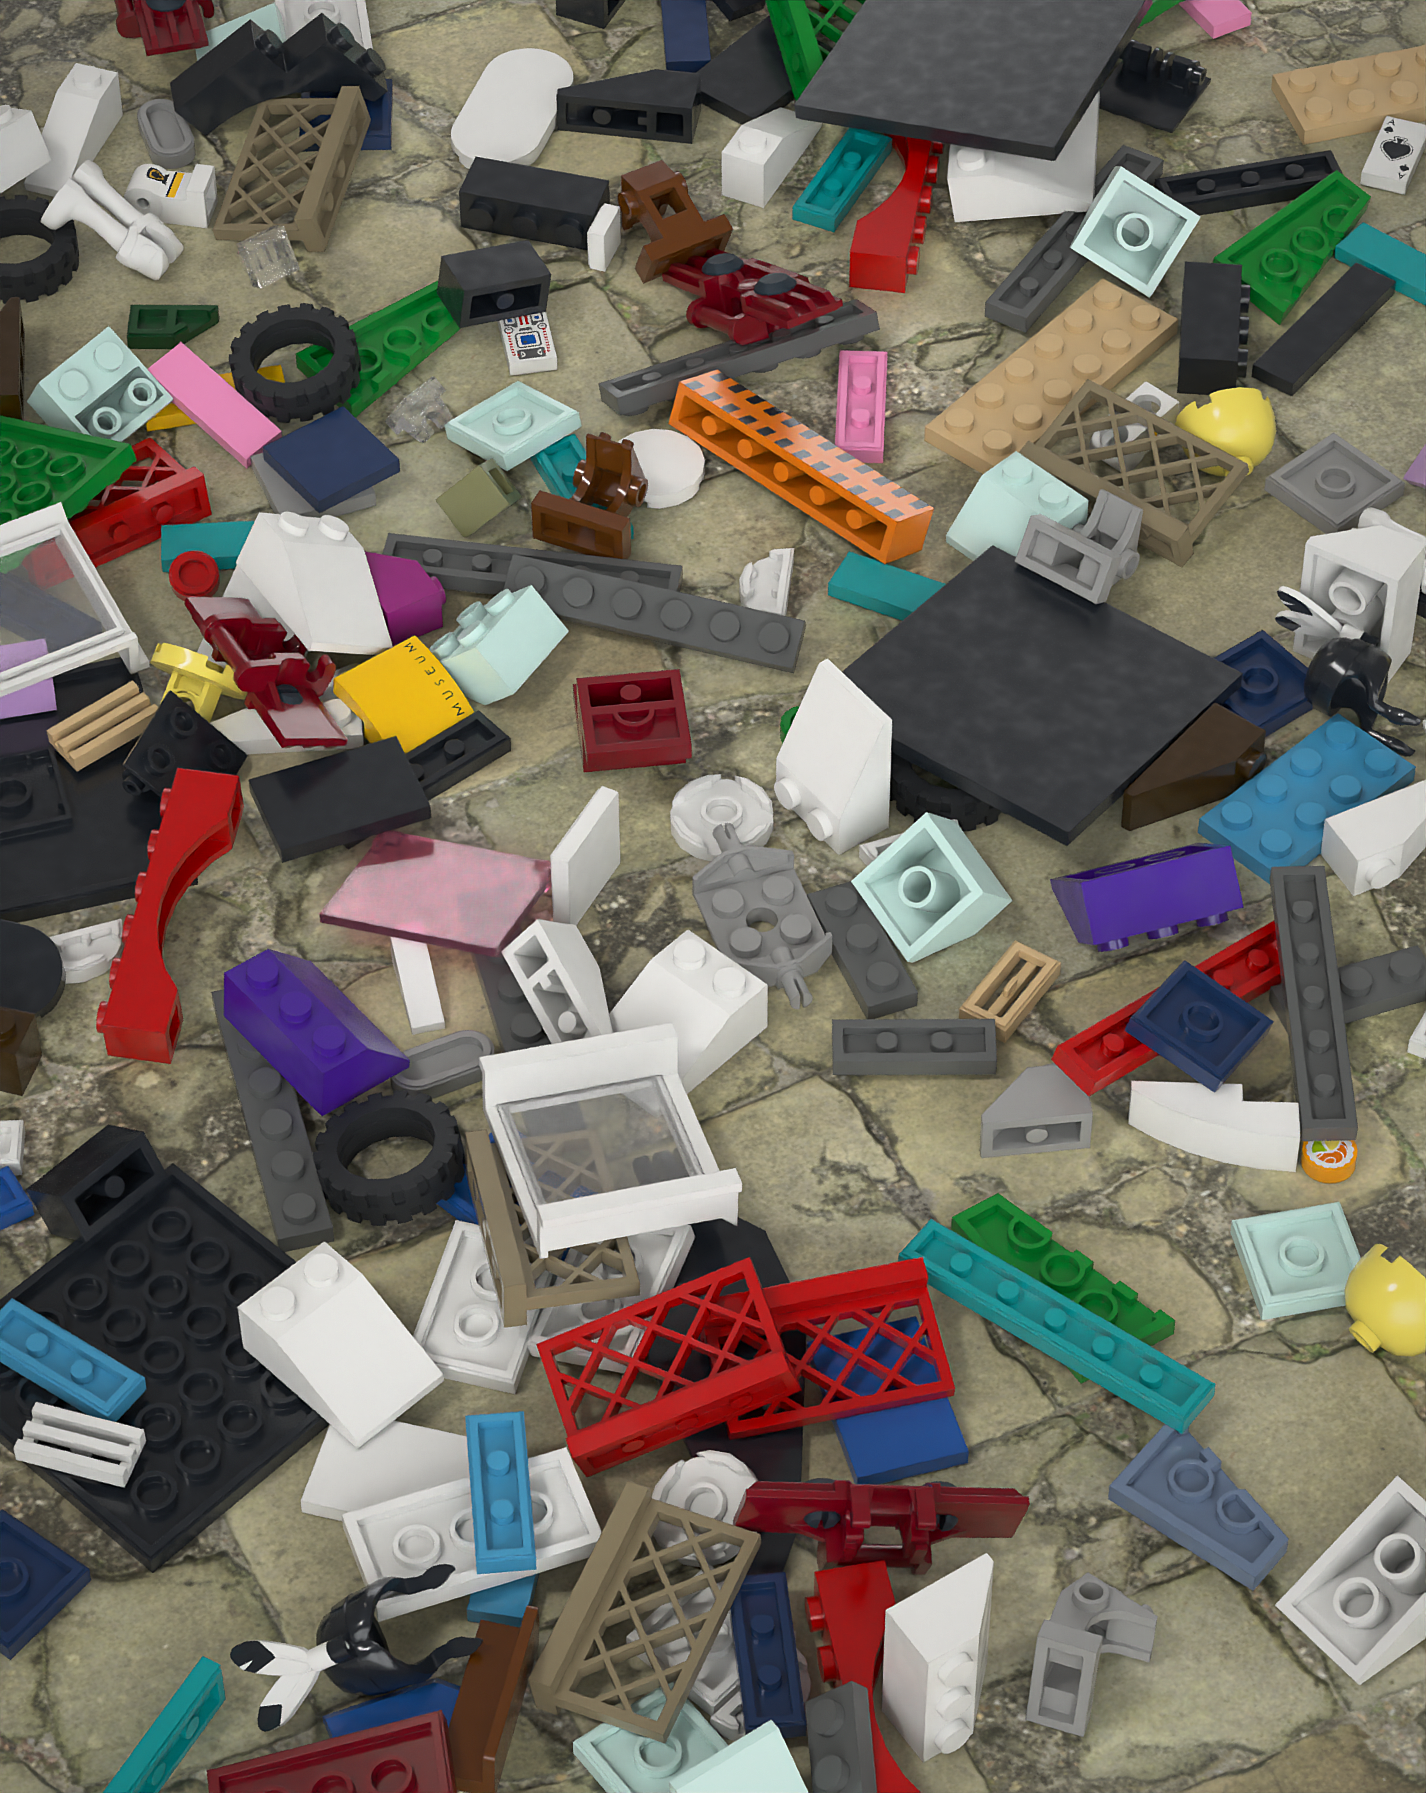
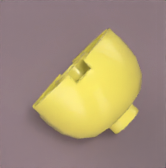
M1237 387L1219 390L1209 394L1212 403L1197 409L1196 402L1194 401L1177 415L1176 426L1247 463L1249 468L1247 475L1272 450L1276 434L1275 416L1270 399L1267 396L1264 400L1261 391L1258 389ZM1182 446L1186 456L1190 459L1188 449ZM1220 466L1199 469L1215 476L1226 477L1229 474L1228 470Z
M1375 1244L1350 1272L1344 1289L1346 1309L1354 1320V1323L1348 1329L1353 1337L1372 1353L1379 1346L1392 1355L1413 1357L1425 1353L1426 1278L1401 1256L1393 1263H1390L1380 1256L1388 1247L1382 1244Z

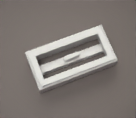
M39 1402L35 1403L32 1409V1421H26L23 1427L24 1437L22 1440L18 1439L14 1446L16 1460L125 1488L146 1443L144 1429ZM39 1440L68 1447L71 1452L37 1443ZM95 1454L121 1461V1463L118 1465L94 1459L90 1456Z

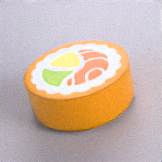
M1354 1140L1304 1141L1301 1152V1166L1304 1172L1316 1181L1322 1183L1342 1182L1348 1179L1355 1170L1358 1154L1357 1145Z

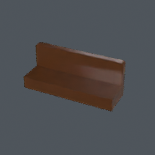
M526 1606L521 1627L480 1620L475 1638H481L483 1643L474 1653L470 1654L448 1727L456 1788L459 1791L469 1793L497 1792L527 1688L528 1678L531 1674L539 1646V1607Z

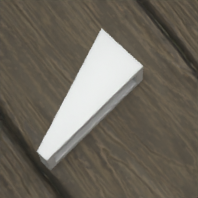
M423 926L390 932L392 963L412 1035L445 1029V1021Z

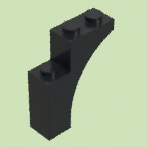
M320 13L283 43L273 31L269 29L264 31L250 19L170 82L174 111L205 136L239 112L263 101L284 95L303 92L340 93L342 86H359L363 98L375 102L388 92L384 75L386 66L380 55L372 48L366 50L355 41L353 34L344 24H335L323 13Z

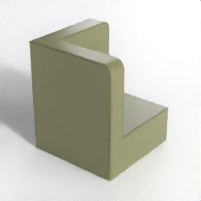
M492 458L477 466L439 496L436 502L461 535L469 537L496 515L511 507L522 496Z

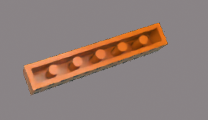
M719 370L679 382L669 425L883 564L922 550L934 511L933 507Z

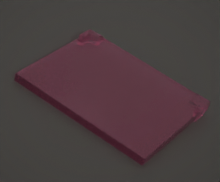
M390 830L377 834L373 839L372 847L319 913L320 923L497 958L542 894L548 892L552 887L551 861Z

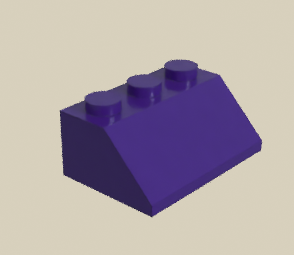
M1194 843L1050 879L1052 890L1078 943L1097 945L1098 952L1129 946V936L1145 932L1149 940L1179 933L1177 924L1196 920L1197 927L1223 923L1229 920L1227 912L1244 908L1230 845Z
M267 949L224 972V1017L321 1116L328 1114L409 1068L410 1060L311 961Z

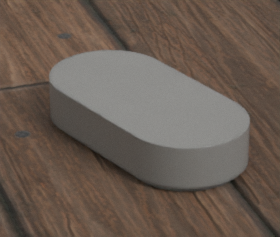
M154 99L143 104L137 112L138 127L151 161L165 169H177L191 163L196 155L194 137L188 122L174 111L173 101Z
M462 1030L405 1050L402 1053L410 1060V1066L390 1078L392 1090L408 1091L410 1096H417L418 1093H423L431 1096L433 1099L482 1081V1071L479 1066V1057L494 1055L493 1043L481 1032Z

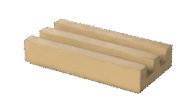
M132 680L46 730L50 744L76 771H79L142 734L158 706L156 704L151 705L149 697L144 692L140 694L137 684Z
M1015 940L959 1008V1019H995L996 1039L1006 1043L1059 977L1061 962ZM1021 959L1026 960V964L1016 976L1011 978L988 1010L982 1009ZM1041 967L1042 969L1040 970V972L1027 986V988L1023 991V993L1019 996V998L1015 1001L1011 1008L1006 1012V1014L1001 1018L1002 1014L1006 1011V1009L1010 1006V1004L1014 1001V999L1019 995V993L1023 990V988L1027 985V983L1031 980V978Z

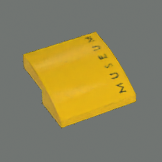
M415 635L335 677L333 682V693L364 722V737L370 743L397 736L405 754L474 713L468 700L447 670Z

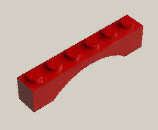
M884 133V136L892 138V147L902 161L905 173L901 182L887 200L874 211L857 220L850 249L849 287L905 293L909 274L917 275L920 247L915 245L924 244L927 216H922V213H931L933 186H929V183L937 184L940 156H935V153L943 154L945 143Z
M177 768L172 788H165L163 790L160 803V816L162 818L160 829H153L150 833L148 841L149 866L147 872L140 871L135 886L136 910L134 915L127 914L123 925L122 942L125 947L122 957H115L111 964L109 985L112 991L109 1001H101L97 1012L96 1030L104 1036L108 1056L171 1064L183 1024V1014L178 989L168 974L163 961L166 930L177 903L190 884L211 863L233 848L244 810L238 775Z
M885 1560L814 1571V1596L805 1597V1610L810 1632L820 1631L824 1645L817 1647V1659L822 1682H833L835 1689L853 1681L866 1687L868 1690L877 1793H921L905 1777L889 1753L875 1717L873 1693L884 1662L885 1611L896 1605Z

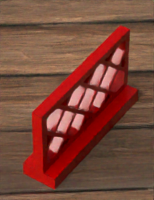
M152 438L145 439L132 445L137 459L133 464L149 457L153 460L151 466L128 467L115 483L104 488L92 499L101 500L98 506H87L83 511L73 515L68 522L96 568L160 539L161 525L193 524L212 515L204 474L195 466L189 469L183 468ZM124 480L143 481L141 487L121 486ZM55 537L41 543L23 559L21 564L28 572L30 584L42 591L75 577L57 547Z
M750 1257L536 1344L568 1436L565 1439L572 1459L586 1477L610 1469L802 1390L795 1370L789 1362ZM745 1278L750 1294L740 1314L715 1304L724 1286ZM706 1294L704 1300L698 1298V1297H700V1296ZM683 1303L699 1309L686 1336L662 1327L670 1308ZM755 1309L761 1322L751 1319ZM710 1314L735 1323L722 1350L697 1340ZM653 1316L651 1321L645 1320L646 1318ZM629 1325L645 1330L633 1357L608 1348L616 1331ZM746 1328L766 1335L772 1350L752 1360H746L733 1355ZM656 1336L681 1345L668 1372L644 1363ZM599 1338L597 1343L592 1342V1340ZM575 1347L592 1352L579 1379L561 1373L555 1355ZM692 1350L717 1359L709 1377L698 1382H692L680 1377ZM603 1357L627 1366L615 1393L590 1384ZM728 1364H731V1365L734 1366V1367H732V1368L726 1370V1367H727ZM639 1371L663 1381L655 1399L644 1404H638L626 1399ZM565 1385L574 1388L570 1398L568 1397ZM674 1386L680 1387V1389L672 1392ZM585 1393L609 1402L601 1421L579 1429L575 1413ZM620 1408L626 1409V1411L618 1414Z
M923 1257L763 1288L779 1334L781 1335L784 1331L797 1329L814 1339L801 1360L787 1353L797 1379L799 1380L803 1376L827 1390L828 1393L820 1405L805 1408L790 1398L784 1397L772 1402L761 1417L739 1421L737 1416L725 1421L729 1441L954 1396L955 1385L928 1292V1274ZM750 1291L719 1296L715 1304L740 1314ZM918 1306L922 1324L913 1338L885 1323L893 1310ZM755 1309L751 1319L761 1322ZM880 1313L878 1318L872 1316L871 1314ZM710 1314L700 1333L701 1342L720 1349L719 1344L726 1342L735 1323ZM853 1318L870 1328L857 1349L830 1335L838 1321ZM824 1323H825V1325L823 1326L822 1329H820V1328H818L817 1326H815V1325H819V1324H824ZM746 1328L740 1340L759 1350L754 1358L772 1351L768 1340L759 1337L764 1334ZM878 1333L905 1349L892 1370L865 1355V1352ZM925 1335L929 1348L920 1343ZM822 1344L849 1359L836 1381L809 1366V1363ZM912 1354H915L934 1365L938 1381L916 1385L899 1374ZM708 1356L712 1370L717 1359ZM728 1364L727 1367H726V1370H727V1369H730V1368H732V1367H734V1366L731 1365V1364ZM857 1365L884 1380L876 1394L860 1396L843 1386ZM892 1385L898 1388L897 1390L888 1391ZM836 1396L842 1399L841 1401L833 1402ZM780 1407L786 1410V1412L776 1413Z

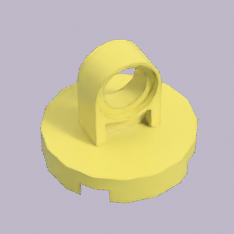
M157 643L150 663L171 675L161 702L171 690L184 702L192 701L195 711L210 723L220 695L242 700L246 698L247 692L241 691L233 680L234 672L229 665L226 664L225 668L209 661L208 656L168 643H162V645Z

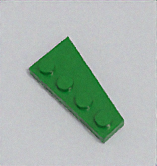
M1336 170L1215 256L1213 263L1242 265L1241 284L1250 285V302L1278 325H1281L1335 253L1336 245L1348 236L1366 212L1371 196Z
M438 281L349 326V329H353L355 333L362 370L358 371L360 381L357 388H351V397L344 404L340 402L336 404L339 408L343 406L354 417H357L461 329L437 295ZM311 345L296 353V365L307 378H310L328 366L334 354L322 346Z
M999 1193L952 1217L951 1230L1149 1346H1153L1174 1334L1176 1320L1161 1309L1154 1313L1138 1301L1137 1292L1121 1281L1114 1284L1093 1269L1094 1261L1077 1249L1074 1252H1070L1052 1239V1231ZM1067 1367L1080 1384L1090 1380Z

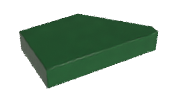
M131 305L127 329L128 348L173 349L180 342L185 344L219 323L218 305Z

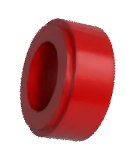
M195 550L184 552L174 559L169 569L171 588L174 594L182 601H185L186 597H213L219 588L220 575L215 560L207 553Z

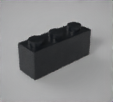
M476 156L459 190L460 222L462 228L588 250L587 232L601 206L604 203L610 204L609 180Z
M1185 261L1177 393L1209 395L1219 390L1236 388L1237 377L1246 378L1248 349L1239 348V345H1247L1249 317L1240 316V313L1249 312L1250 285L1241 284L1242 265Z

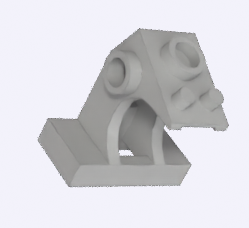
M1100 489L1092 513L1085 525L1079 523L1071 530L1042 514L1030 516L1015 562L1095 604L1106 602L1112 585H1115L1120 579H1129L1139 564L1140 555L1137 553L1143 509L1104 489Z
M1089 1572L1062 1590L1050 1620L1044 1619L1037 1636L1025 1720L1084 1737L1091 1716L1100 1654L1116 1653L1150 1662L1158 1618L1153 1613L1152 1608L1147 1604L1142 1606L1126 1597L1121 1591L1109 1586Z

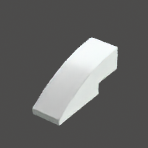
M1131 1081L1128 1124L1138 1130L1189 1153L1223 1163L1264 1170L1296 1172L1300 1143L1299 1103L1243 1101L1242 1084L1223 1083L1214 1093L1201 1083Z

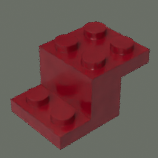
M680 669L576 678V684H573V701L583 772L686 763V759L692 758V743Z

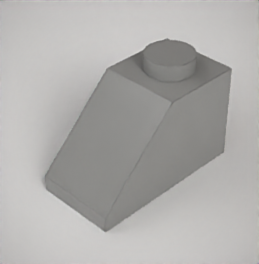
M1055 1063L1027 1067L981 1115L979 1146L981 1158L1090 1148L1093 1118L1090 1097Z

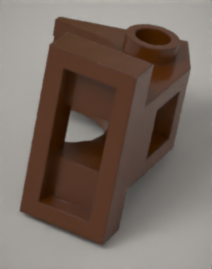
M663 160L621 175V192L618 194V204L622 212V228L625 231L632 228L634 224L641 222L651 240V243L643 245L635 266V270L643 284L661 277L662 273L667 272L673 263L678 262L685 265L689 257L693 255L704 257L707 250L711 248L725 251L733 231L725 214L703 221L688 195L686 180L679 171L673 172ZM669 205L676 214L662 219L661 216L665 214Z
M600 432L599 436L587 434L586 460L582 459L575 469L573 487L577 488L573 496L567 499L539 490L531 502L533 539L585 555L628 560L631 555V524L628 516L634 506L640 507L648 490V480L644 476L634 451V443L627 439H623L621 443L611 441L612 437L604 432ZM593 503L608 508L606 510L593 507L592 505Z

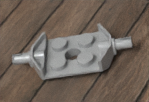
M725 823V831L722 824L714 828L712 834L722 853L692 877V894L718 951L762 980L768 987L776 985L778 989L784 988L792 1008L800 1009V1001L803 1008L807 1007L812 1002L813 997L803 978L818 972L832 953V934L828 932L825 935L795 872L794 853L791 850L741 845L733 824ZM764 921L774 925V928L767 932H758L749 926L754 922Z

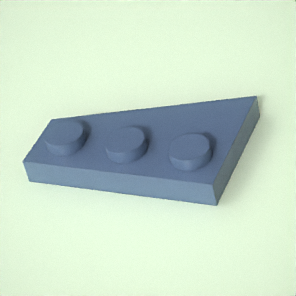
M1164 1424L1109 1485L1108 1499L1254 1591L1286 1554L1288 1537L1246 1489L1237 1488L1221 1469L1222 1461L1209 1447L1204 1449L1189 1432V1427L1181 1434Z

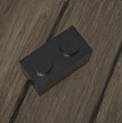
M529 240L441 256L437 295L458 327L464 328L546 312L552 274Z
M108 1124L26 1190L52 1235L88 1242L164 1181L168 1175L144 1131Z

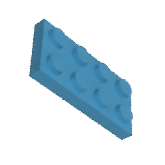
M1337 713L1199 818L1198 833L1213 844L1230 845L1233 858L1270 884L1271 867L1306 866L1320 855L1326 818L1407 787L1414 781L1416 766Z

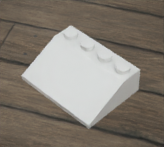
M1098 91L1056 161L950 144L947 181L955 222L1063 214L1064 211H1075V213L1087 212L1095 197L1100 92Z

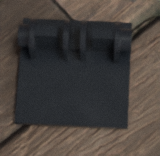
M1131 39L1119 57L1122 61L1099 90V109L1149 125L1155 129L1173 133L1210 84L1211 78L1206 77L1207 69L1200 66V61L1175 55V53L1170 51L1163 59V49L1157 47L1152 52V46Z
M170 690L122 765L125 767L122 773L124 780L122 787L127 793L138 796L141 792L151 789L158 796L162 797L165 788H172L177 768L237 775L248 755Z

